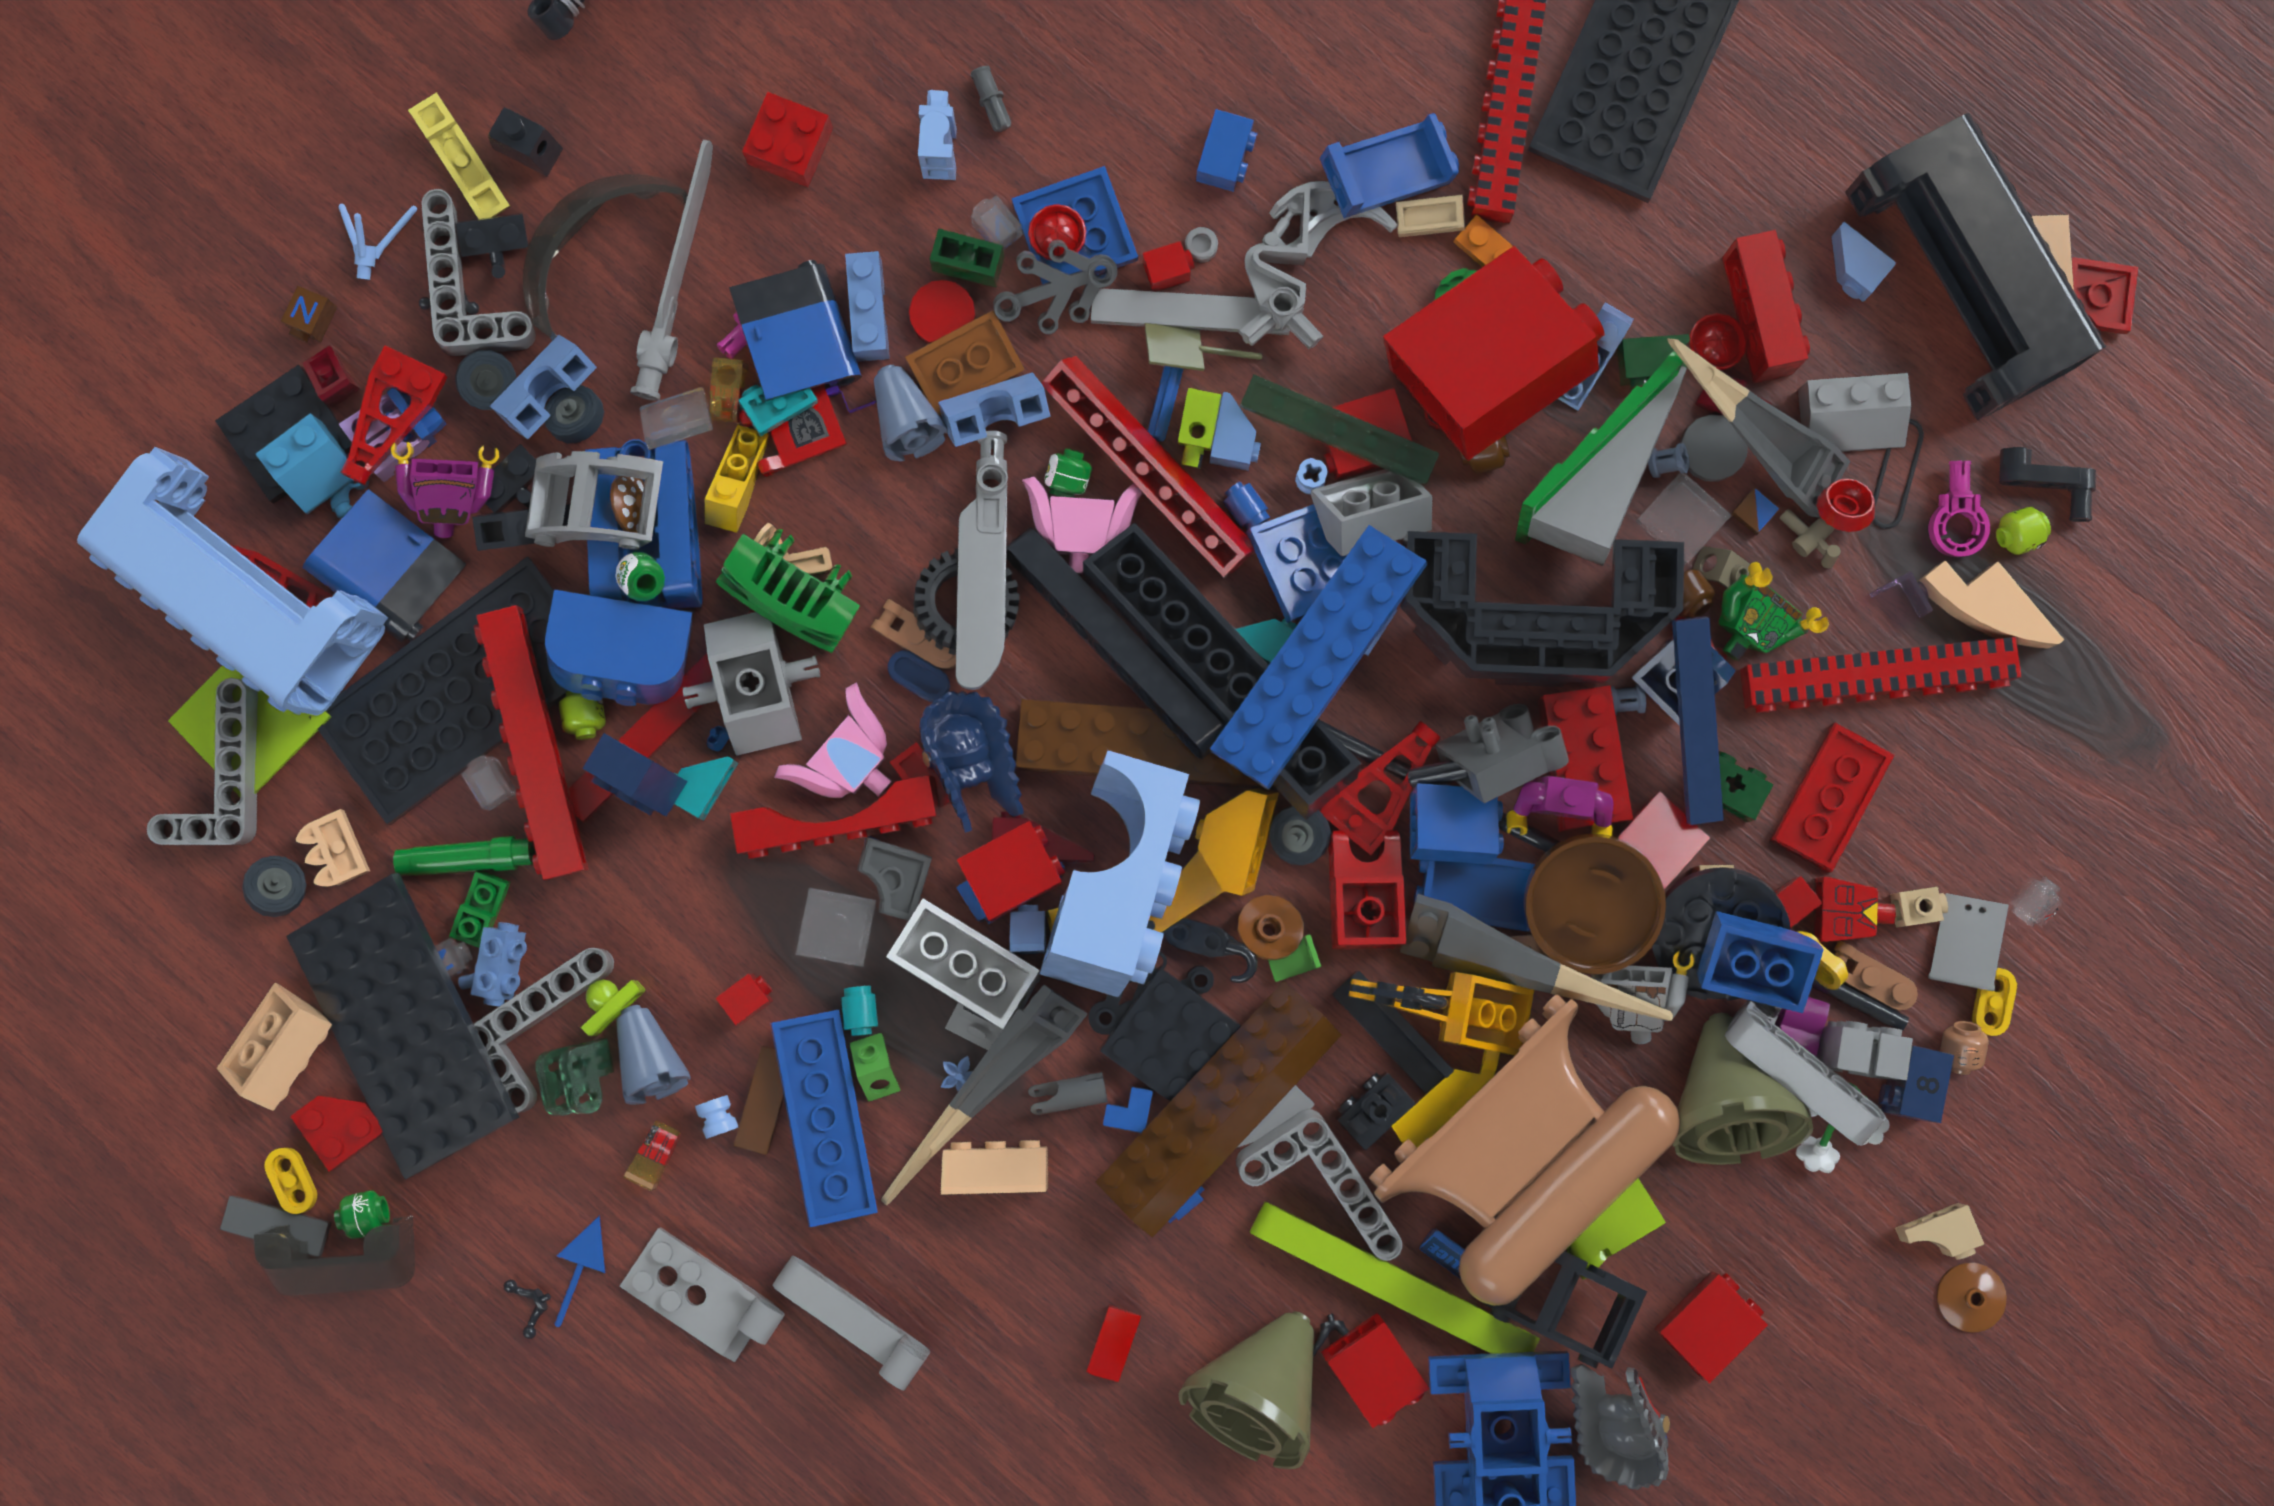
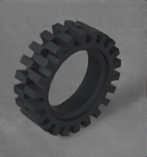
M958 548L954 550L952 555H949L948 551L941 553L939 560L933 558L929 562V567L922 570L920 579L917 580L913 602L914 617L918 619L917 625L920 631H925L924 637L929 642L933 639L936 642L935 647L940 650L943 647L949 648V654L956 655L957 628L941 618L935 605V595L945 581L958 576ZM1009 568L1006 569L1005 639L1015 624L1019 608L1018 585L1016 580L1012 581V572Z

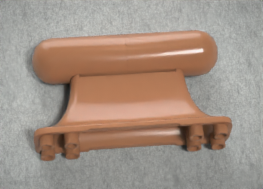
M1558 994L1552 997L1543 1007L1544 1012L1542 1015L1548 1021L1541 1027L1532 1018L1519 1030L1518 1033L1520 1035L1518 1039L1523 1043L1519 1048V1052L1435 1135L1427 1138L1418 1148L1409 1139L1406 1140L1394 1153L1396 1155L1395 1158L1401 1165L1392 1172L1383 1163L1369 1177L1370 1182L1377 1188L1374 1195L1381 1203L1401 1193L1423 1192L1451 1202L1485 1228L1467 1245L1460 1256L1459 1272L1462 1283L1468 1292L1479 1301L1493 1306L1505 1305L1518 1298L1675 1142L1679 1134L1680 1117L1678 1109L1671 1099L1658 1089L1647 1086L1632 1087L1622 1093L1605 1111L1596 1103L1578 1077L1568 1048V1030L1578 1011V1004L1573 999L1566 1003Z

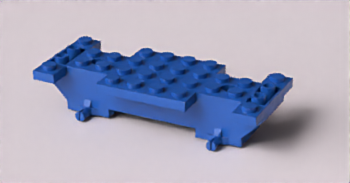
M1568 1351L1429 1356L1430 1393H1464L1466 1433H1448L1450 1449L1467 1447V1460L1433 1461L1435 1506H1576L1573 1456H1547L1550 1444L1571 1443L1570 1427L1549 1429L1545 1420V1403L1541 1394L1543 1389L1571 1388ZM1499 1420H1510L1511 1427L1506 1433L1498 1434L1494 1432V1426Z

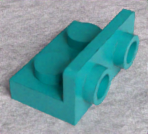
M759 385L748 388L743 392L742 398L739 399L740 409L744 410L760 437L818 403L811 389L766 401L762 388Z

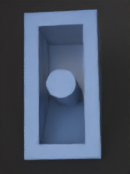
M1843 222L1831 236L1837 282L1842 285L1843 291L1848 296L1854 299L1859 298L1864 302L1891 271L1896 262L1847 223Z
M1223 392L1210 463L1249 471L1250 461L1257 463L1261 443L1254 442L1256 430L1233 396L1228 392Z
M1021 905L1018 907V912H1010V952L1013 954H1045L1047 949L1046 912L1038 911V905Z

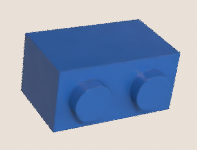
M1215 109L1197 169V182L1234 192L1237 182H1244L1248 163H1244L1243 160L1246 151H1253L1258 134L1252 131L1254 120Z

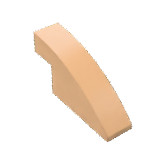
M1945 560L1915 582L1931 600L1951 616L1993 638L2016 637L2017 645L2044 649L2056 646L2064 640L1999 562L1987 567L1968 584H1965Z

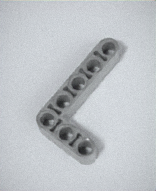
M441 189L428 191L422 198V216L432 327L438 346L445 354L450 356L468 355L478 350L506 352L528 349L533 345L536 334L531 320L526 314L513 311L466 316L461 251L455 224L458 222L456 208L447 192ZM445 204L447 206L443 213H432L436 205ZM440 236L450 237L447 244L443 246L435 245L436 239ZM448 267L453 269L452 274L446 278L437 276L442 268ZM453 299L456 301L452 309H440L442 302L445 300ZM522 325L527 327L526 332L521 336L510 334L515 326ZM484 328L493 330L489 338H477L480 330ZM450 331L459 333L455 341H443L446 333Z
M225 679L220 682L216 690L214 814L156 815L150 819L147 825V835L154 843L161 845H243L249 843L255 837L257 830V793H254L258 693L247 686L241 679ZM240 686L242 697L238 702H235L232 692L235 687ZM238 719L241 722L242 729L239 735L234 736L232 724ZM238 753L241 757V765L235 771L231 766V760ZM234 787H237L241 793V798L237 804H234L231 800V792ZM168 821L173 826V832L169 838L164 834V825ZM201 821L205 823L207 828L203 838L197 833V827ZM235 821L238 822L241 829L240 834L236 838L232 836L230 831L231 825Z
M588 948L474 1023L477 1032L483 1031L488 1037V1043L485 1048L493 1065L498 1059H501L506 1064V1073L500 1079L510 1099L515 1088H520L525 1094L524 1103L520 1107L514 1105L517 1113L526 1112L535 1105L537 1092L508 1048L507 1043L587 991L588 987L595 981L606 978L614 968V959L608 951L600 948ZM595 954H599L603 959L602 969L597 973H593L589 968V960ZM570 973L574 978V986L570 991L565 992L561 989L560 980L564 974ZM538 992L542 993L546 999V1004L540 1011H536L532 1006V998ZM511 1011L515 1014L517 1023L509 1031L504 1027L503 1018Z
M1747 1000L1734 1015L1725 1033L1728 1042L1849 1140L1858 1145H1863L1886 1120L1882 1110L1775 1025L1781 1008Z
M1312 1109L1299 1112L1238 1153L1236 1167L1242 1180L1250 1186L1264 1184L1302 1158L1310 1155L1372 1252L1381 1260H1392L1400 1254L1402 1240L1319 1112ZM1308 1123H1319V1129L1315 1134H1303V1129ZM1279 1142H1290V1148L1287 1152L1283 1154L1274 1152L1275 1145ZM1334 1150L1338 1152L1333 1162H1322V1156L1327 1151ZM1252 1160L1261 1162V1167L1258 1171L1254 1173L1245 1171V1166L1248 1162ZM1344 1180H1356L1355 1186L1351 1190H1340V1185ZM1365 1207L1374 1208L1373 1214L1366 1219L1358 1217L1361 1209ZM1381 1236H1392L1388 1245H1377V1241Z
M791 1256L772 1284L782 1295L883 1364L879 1374L890 1384L903 1391L906 1390L930 1354V1350L918 1340L795 1256Z

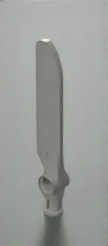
M703 140L701 143L652 332L643 330L638 341L637 366L640 370L636 386L631 388L630 393L643 399L660 400L661 395L658 391L662 375L667 374L668 367L673 366L676 358L678 339L670 335L678 305L677 298L710 175L713 150L711 141Z
M986 431L987 437L977 440L981 444L980 459L976 462V499L961 512L959 517L956 679L962 688L968 690L980 689L990 680L999 667L1004 651L1008 476L1007 461L1004 460V444L1007 443V435L999 431ZM987 479H995L1000 485L991 488L983 482Z

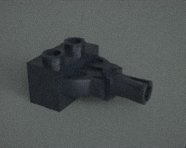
M1377 1072L1373 1074L1362 1085L1365 1091L1356 1100L1351 1095L1337 1108L1340 1115L1335 1119L1364 1150H1367L1416 1104L1389 1073L1386 1072L1381 1076Z

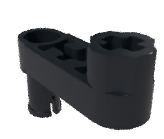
M2011 447L2000 450L1999 484L2017 487L2065 489L2071 492L2069 520L2072 522H2089L2092 520V492L2096 491L2095 469L2031 464L2032 450L2025 447Z

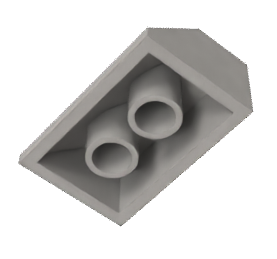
M1908 373L1808 380L1798 389L1801 424L1834 443L1841 452L1905 447L1911 412Z
M1401 465L1311 490V497L1326 540L1341 556L1348 555L1368 525L1394 541L1403 539L1408 531L1427 532L1432 530V495Z

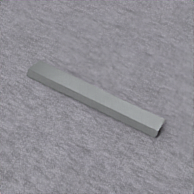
M1100 288L1092 303L1091 323L1143 327L1145 323L1197 330L1239 332L1261 312L1256 298ZM1276 303L1274 305L1276 309L1282 312L1290 310L1284 303ZM1272 328L1266 334L1289 335L1290 330L1288 328L1284 330Z

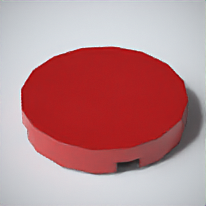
M947 280L931 281L921 287L913 296L909 308L910 322L917 336L927 344H930L975 319L974 302L967 290L955 282Z

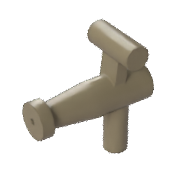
M1790 509L1786 510L1781 515L1780 520L1799 536L1792 542L1796 552L1803 557H1807L1817 548L1823 555L1822 566L1827 569L1832 568L1841 550L1837 545L1829 546L1825 539L1835 528L1826 524L1821 517L1808 527Z

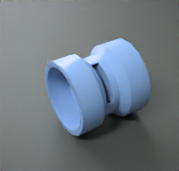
M728 1095L695 1106L698 1117L706 1118L702 1129L706 1139L739 1128L736 1118L731 1116L730 1112H726L731 1106Z

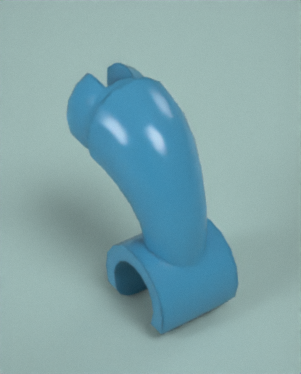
M353 480L331 497L330 505L332 511L336 513L339 519H342L352 508L349 504L350 490L352 488L363 490L368 486L369 481L363 485L360 483L354 484Z

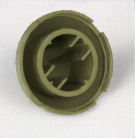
M1727 1013L1714 1014L1704 1023L1678 1106L1680 1117L1679 1134L1672 1145L1675 1146L1676 1154L1679 1157L1695 1163L1713 1165L1741 1163L1740 1154L1760 1151L1762 1159L1770 1158L1799 1146L1810 1137L1814 1129L1811 1112L1807 1105L1728 1042L1725 1033L1733 1017Z
M1297 1311L1284 1313L1190 1375L1179 1391V1401L1181 1405H1185L1188 1400L1192 1405L1193 1409L1189 1415L1191 1419L1213 1438L1249 1459L1257 1462L1260 1455L1263 1454L1276 1458L1273 1463L1275 1468H1299L1310 1451L1314 1329L1310 1325V1319Z

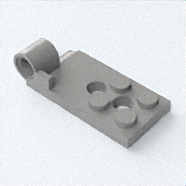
M661 1227L656 1230L619 1286L733 1362L737 1360L750 1339L766 1345L785 1316L784 1312L775 1306L773 1302ZM664 1266H671L676 1270L677 1281L675 1284L665 1285L661 1282L659 1273ZM699 1285L705 1290L706 1298L702 1304H693L688 1299V1290L691 1286Z

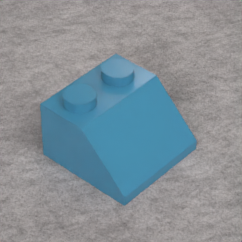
M311 413L256 453V456L274 480L306 514H309L353 481L340 473L348 455L323 422Z

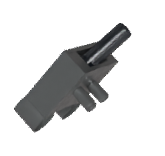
M1513 704L1503 708L1498 714L1483 719L1480 723L1476 716H1467L1464 719L1465 730L1435 744L1440 763L1409 769L1408 780L1413 788H1415L1417 783L1438 784L1454 780L1481 802L1486 803L1547 772L1563 768L1569 762V758L1559 727L1545 726L1534 731L1528 707L1524 704Z

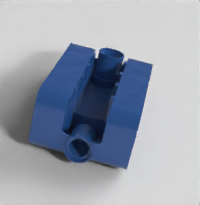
M633 439L627 441L621 448L586 449V452L600 453L599 459L617 457L618 454L637 457L644 456V458L663 461L652 541L642 547L640 546L638 550H631L619 547L617 542L587 540L590 596L674 610L702 607L698 523L691 457L687 440L647 445L642 440ZM598 474L590 527L623 531L616 521L610 499L611 484L617 475ZM633 552H643L652 556L662 567L665 575V584L661 593L654 599L636 601L629 598L619 587L615 577L616 567L626 555Z

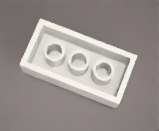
M922 899L886 956L892 962L1002 1030L1018 1008H1020L1040 975V970L925 899Z

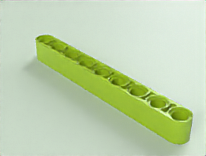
M1264 1201L1251 1227L1250 1233L1491 1354L1534 1352L1540 1340L1539 1337L1510 1322L1504 1323L1494 1318L1489 1312L1385 1260H1381L1377 1256Z

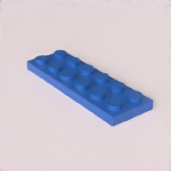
M839 1010L770 1023L808 1227L878 1213Z

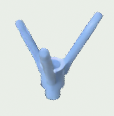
M339 205L343 222L353 245L355 254L354 264L358 265L357 278L370 280L371 266L375 267V258L379 259L383 250L417 211L416 206H411L375 247L365 245L361 215L359 213L354 214V229L345 205Z

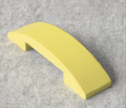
M437 92L408 110L464 194L465 199L478 219L495 217L510 207Z

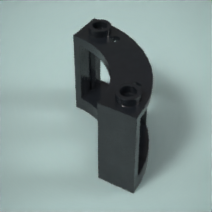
M1564 1251L1554 1261L1562 1265L1537 1321L1515 1310L1520 1296L1505 1305L1493 1306L1481 1302L1492 1308L1490 1314L1494 1318L1504 1323H1509L1510 1319L1580 1353L1577 1360L1597 1369L1599 1363L1612 1369L1647 1291L1592 1264L1586 1270L1588 1262ZM1580 1275L1618 1293L1593 1348L1555 1330Z

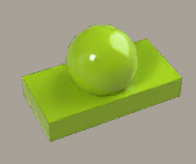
M609 980L595 981L586 991V1003L596 1013L581 1028L588 1036H598L621 1015L623 1009L629 1007L645 992V988L637 980H631L620 991Z

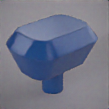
M716 726L710 730V735L706 742L709 749L713 751L723 749L729 740L726 727Z

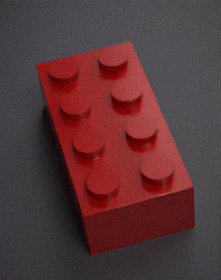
M1776 230L1736 238L1722 257L1737 320L1746 334L1747 346L1745 352L1753 383L1792 375L1808 359L1810 354L1808 338L1806 335H1802L1799 324L1802 322L1801 309L1798 303L1794 304L1791 292L1794 289L1793 277L1790 271L1786 272L1783 260L1786 257L1785 245L1782 239L1778 240Z
M1611 685L1543 695L1537 700L1542 727L1556 726L1560 728L1569 758L1566 766L1556 771H1550V776L1598 783V790L1609 793L1613 798L1611 825L1633 820ZM1557 816L1559 832L1592 828L1594 821Z

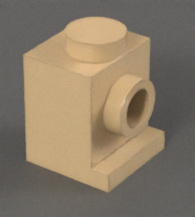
M1938 887L1890 894L1891 903L1896 907V927L1943 921V913L1948 912L1947 898L1944 893H1939ZM1922 900L1926 902L1927 912H1923L1919 908Z

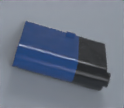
M809 260L799 264L797 269L729 287L766 401L828 383L831 387L836 385L843 387L861 379L862 375L824 264H817L816 260Z
M368 489L313 550L302 568L336 593L337 590H341L368 601L388 617L383 624L385 631L403 643L406 639L410 642L413 641L421 633L424 626L420 622L424 614L465 568L466 563Z

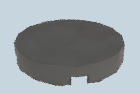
M1707 415L1696 419L1685 430L1680 443L1685 444L1689 455L1688 471L1693 476L1704 481L1719 482L1731 477L1743 466L1748 453V446L1723 415Z

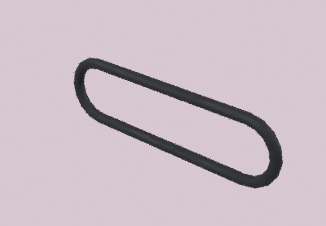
M1909 419V423L1917 428L1919 438L1898 516L1890 524L1879 522L1876 516L1873 520L1876 526L1883 529L1895 527L1903 517L1924 439L1922 426L1913 419ZM1887 448L1875 488L1873 496L1875 508L1891 448Z

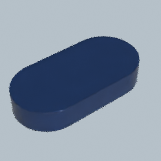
M899 651L890 658L888 662L890 677L896 683L922 699L933 703L935 699L941 698L943 694L950 691V680L946 673L913 652Z

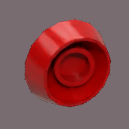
M1054 204L1044 207L1034 215L1029 225L1028 236L1030 244L1036 253L1047 260H1052L1048 254V246L1052 241L1062 240L1066 243L1068 249L1078 253L1085 243L1087 231L1084 220L1077 211L1069 206ZM1061 246L1055 247L1053 255H1062L1064 248Z
M1715 313L1706 315L1695 323L1690 332L1689 345L1690 349L1717 369L1723 370L1731 368L1741 360L1746 351L1747 339L1745 330L1737 320L1729 315Z
M1839 479L1826 487L1818 496L1817 509L1820 517L1826 524L1837 530L1854 532L1868 527L1874 520L1875 500L1871 490L1865 484L1853 479Z

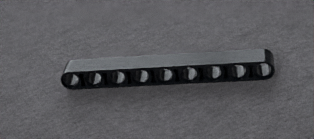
M1028 528L1006 546V558L1013 567L1196 757L1204 759L1211 753V746L1225 728L1220 720L1034 529Z

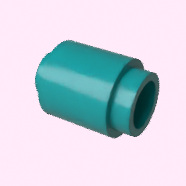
M871 986L844 988V997H841L844 1030H851L852 1036L872 1034V1028L878 1027L875 994L871 993Z

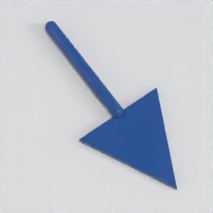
M600 1215L557 1255V1257L577 1263V1266L555 1321L556 1327L562 1325L583 1267L586 1266L605 1273Z

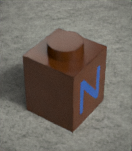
M297 285L281 322L290 329L288 334L306 343H308L309 338L321 343L338 307L328 298Z

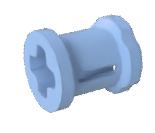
M1313 458L1306 459L1300 464L1295 480L1300 491L1305 494H1311L1312 489L1324 486L1327 475L1325 464ZM1308 470L1311 474L1318 473L1316 482H1313L1312 479H1304Z

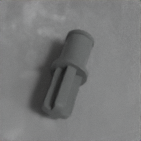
M990 66L978 67L971 72L970 76L980 96L979 105L985 108L993 130L995 132H1003L1011 127V120L1002 101L1004 94L1002 91H998L990 71Z

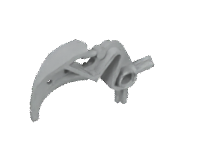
M1326 181L1309 182L1291 189L1274 204L1269 212L1274 219H1277L1288 210L1284 218L1281 217L1272 232L1264 235L1262 244L1251 247L1245 256V270L1261 313L1239 331V334L1243 337L1242 340L1246 344L1249 343L1253 346L1272 328L1278 330L1280 328L1282 330L1288 328L1308 349L1315 347L1323 338V335L1302 314L1305 304L1306 283L1267 263L1304 265L1306 258L1312 257L1325 234L1336 224L1349 218H1370L1383 225L1389 232L1396 229L1398 224L1381 207L1344 218L1339 206L1334 204V201L1337 200L1330 183ZM1310 212H1316L1317 216L1312 217ZM1300 214L1299 237L1294 242L1285 245L1280 237L1289 226L1292 216ZM1276 303H1284L1290 310L1282 312L1276 309L1274 305Z

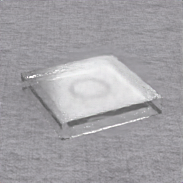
M703 387L640 407L644 440L648 450L713 430L708 400Z
M1679 473L1638 517L1636 522L1657 541L1684 542V565H1686L1732 515L1685 473Z
M809 888L796 954L864 967L877 900Z

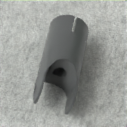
M1102 1072L1038 1084L1028 1089V1094L1032 1097L1054 1096L1048 1101L1033 1104L1030 1110L1035 1115L1108 1102Z

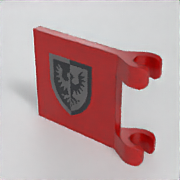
M824 385L811 388L818 401L816 405L770 431L779 455L758 461L759 470L764 477L771 476L784 468L847 445ZM744 410L741 411L739 417L743 426L747 428L753 427Z

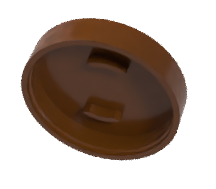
M1582 834L1557 843L1537 861L1526 883L1524 912L1528 927L1535 941L1552 960L1580 973L1606 974L1632 965L1653 946L1664 923L1666 899L1657 871L1637 848L1622 839L1610 835Z

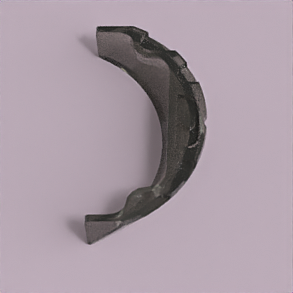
M624 174L605 177L585 184L559 201L556 207L544 217L535 231L524 262L523 293L532 324L550 341L557 337L552 331L547 313L549 298L546 294V283L552 258L606 201L629 193L641 199H648L660 192H667L685 205L688 194L684 189L659 177Z

